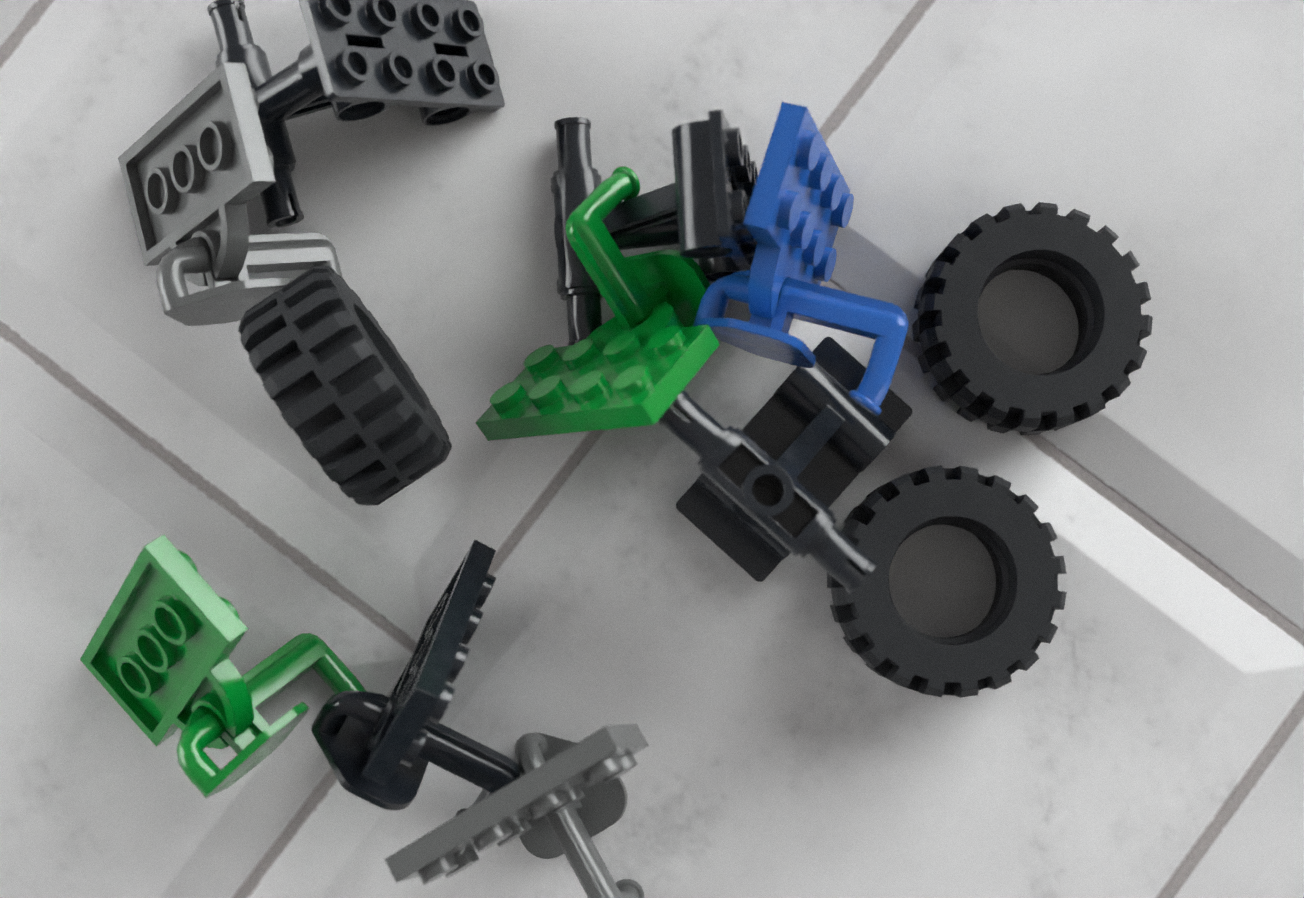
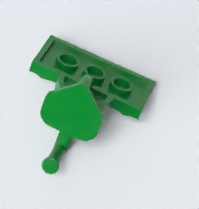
M626 166L616 168L612 175L599 184L570 214L566 223V236L570 245L615 316L595 329L586 339L574 345L554 348L553 345L549 344L536 349L528 355L523 362L525 366L523 371L513 382L502 386L491 396V406L475 422L488 441L655 425L720 345L708 324L693 326L700 301L710 286L700 266L693 259L680 256V251L675 249H664L624 257L602 222L620 202L638 196L640 182L632 169Z
M163 534L145 545L80 661L156 747L172 736L178 728L182 730L177 746L178 764L202 795L208 798L229 788L262 762L289 736L308 713L310 708L305 702H301L270 725L258 710L310 670L314 669L335 694L343 691L366 692V690L321 638L311 633H302L294 637L241 676L228 657L248 628L240 620L235 607L227 599L219 597L202 578L194 561L185 552L177 550ZM230 746L237 755L220 770L203 749L206 747L224 749Z

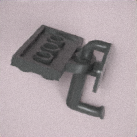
M221 63L118 157L144 265H159L156 271L157 287L164 314L187 326L240 321L248 309L291 282V279L285 277L250 279L248 273L309 270L312 267L328 266L333 268L343 278L336 249L328 237L321 233L249 235L246 203L273 184L275 177L273 173V155L269 147L266 146L258 115V97L255 90L251 87L245 63ZM185 278L197 286H208L209 289L188 294Z
M637 724L604 726L578 743L544 733L524 734L515 743V758L520 768V778L387 857L385 861L396 883L420 877L423 884L426 885L444 875L446 878L451 877L479 861L476 849L478 852H481L495 844L500 847L519 837L524 847L536 857L552 859L565 854L588 898H644L643 889L636 881L622 879L616 883L614 882L591 838L614 825L623 816L627 807L628 797L626 787L620 776L638 765L633 755L649 745Z

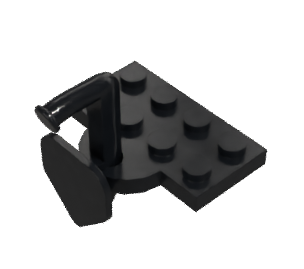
M477 540L473 541L426 620L412 656L389 697L365 691H343L332 695L322 706L311 726V730L339 783L346 791L386 810L404 809L416 797L428 762L483 788L475 802L470 806L472 807L520 778V768L515 761L439 723L455 692V688L447 685L446 681L451 684L455 681L470 651L469 648L461 645V643L467 645L474 635L483 616V612L480 609L490 594L496 577L488 573L496 552L495 549ZM467 808L458 810L455 816L464 812Z

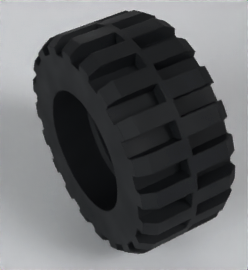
M1038 202L1029 211H1025V207L1019 203L1003 207L995 216L986 213L971 222L961 234L958 233L928 269L925 274L926 280L917 292L914 308L918 310V319L912 324L913 341L920 342L923 353L917 359L923 374L931 371L938 383L932 389L943 402L948 398L952 399L960 406L957 411L958 415L970 422L976 419L986 422L987 430L1003 434L1013 430L1019 431L1020 435H1038L1049 430L1056 431L1091 417L1106 408L1105 404L1108 401L1119 397L1131 384L1128 375L1141 368L1147 351L1140 346V341L1151 335L1153 317L1141 315V305L1151 300L1147 282L1136 284L1131 273L1140 264L1131 250L1121 256L1112 244L1119 238L1116 233L1106 225L1098 232L1087 226L1090 215L1077 209H1073L1066 216L1057 215V204ZM1009 270L1036 272L1051 279L1067 294L1077 315L1079 332L1074 354L1059 369L1039 375L1023 373L1002 362L991 351L980 330L978 301L987 284L996 276Z
M328 266L312 267L244 313L238 328V332L241 334L240 340L243 348L249 354L248 359L254 371L263 382V387L281 411V415L290 429H293L302 441V445L310 456L316 459L323 472L332 482H336L339 485L341 491L346 496L353 498L355 503L364 506L380 505L445 462L452 444L428 396L417 382L407 363L396 350L395 345L382 330L378 321L365 307L354 290L348 286L346 281L333 268Z
M942 465L926 467L909 474L906 473L881 485L868 494L867 498L859 506L853 508L844 520L845 526L842 533L869 558L878 562L877 566L869 576H863L845 560V564L864 580L851 594L827 572V588H831L833 605H830L834 621L840 624L845 634L843 639L852 652L857 653L866 662L865 665L879 676L885 677L899 686L937 697L954 695L961 698L978 695V690L985 688L996 690L1012 682L1010 675L1018 669L1027 671L1039 659L1035 651L1041 642L1051 643L1058 629L1056 625L1051 623L1054 611L1064 610L1067 593L1065 591H1058V574H1067L1064 556H1055L1050 543L1058 537L1050 522L1041 523L1034 512H1036L1039 506L1027 494L1017 496L1010 490V482L997 475L990 477L980 475L977 468L965 466L943 468ZM950 525L972 533L987 549L994 564L996 591L992 606L986 617L977 627L959 636L938 638L916 630L902 618L891 598L889 571L895 553L909 536L928 526Z

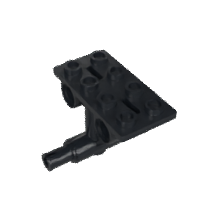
M216 0L207 7L220 48V53L215 61L216 68L223 62L245 63L251 87L255 90L258 97V115L266 146L271 150L274 159L273 173L275 182L260 193L267 217L266 223L270 228L290 226L304 219L291 177L296 159L285 121L328 108H333L334 116L338 121H358L373 117L393 105L418 107L422 122L425 125L438 126L458 121L477 110L497 111L505 106L499 84V75L494 66L484 32V23L476 3L470 0H299L310 44L300 51L298 60L272 76L266 52L259 45L254 44L245 12L244 1Z
M722 109L709 111V120L685 123L672 129L675 183L620 202L602 221L620 250L679 244L680 256L698 259L699 266L709 282H715L718 278L736 272L751 270L757 241L743 224L758 178L757 165L755 161L750 160L748 145L742 144L740 128L730 127ZM567 117L554 122L558 170L553 173V177L550 179L555 207L554 234L559 273L557 293L560 295L561 300L567 302L568 345H574L586 339L595 329L602 325L601 299L604 298L566 236V223L570 214L602 183L598 170L592 168L591 121L583 117Z
M831 337L824 338L812 351L817 358L814 367L804 368L797 366L742 430L738 427L735 429L731 425L725 429L683 390L674 400L672 406L681 412L690 423H687L671 407L657 421L700 457L697 464L701 467L699 470L702 473L677 501L676 509L757 582L764 581L776 566L792 553L794 556L799 555L802 558L809 555L843 585L849 594L853 593L864 580L845 564V560L863 576H869L878 562L869 558L834 526L837 519L833 517L834 512L829 507L859 473L864 471L897 434L896 432L912 415V408L890 389L879 406L881 408L879 415L869 412L849 397V392L857 390L866 372V367Z

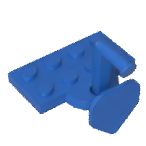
M782 102L743 221L744 226L757 241L751 270L736 272L718 278L707 288L700 301L693 326L708 324L718 340L764 358L804 368H813L817 358L802 340L788 334L793 318L875 339L864 377L857 390L849 392V397L869 412L879 415L881 413L879 406L891 385L906 338L909 322L903 310L892 303L820 285L821 281L827 283L833 274L837 252L832 247L838 228H845L850 220L854 196L850 194V189L808 108ZM730 299L748 304L751 314L749 322L734 318H724Z

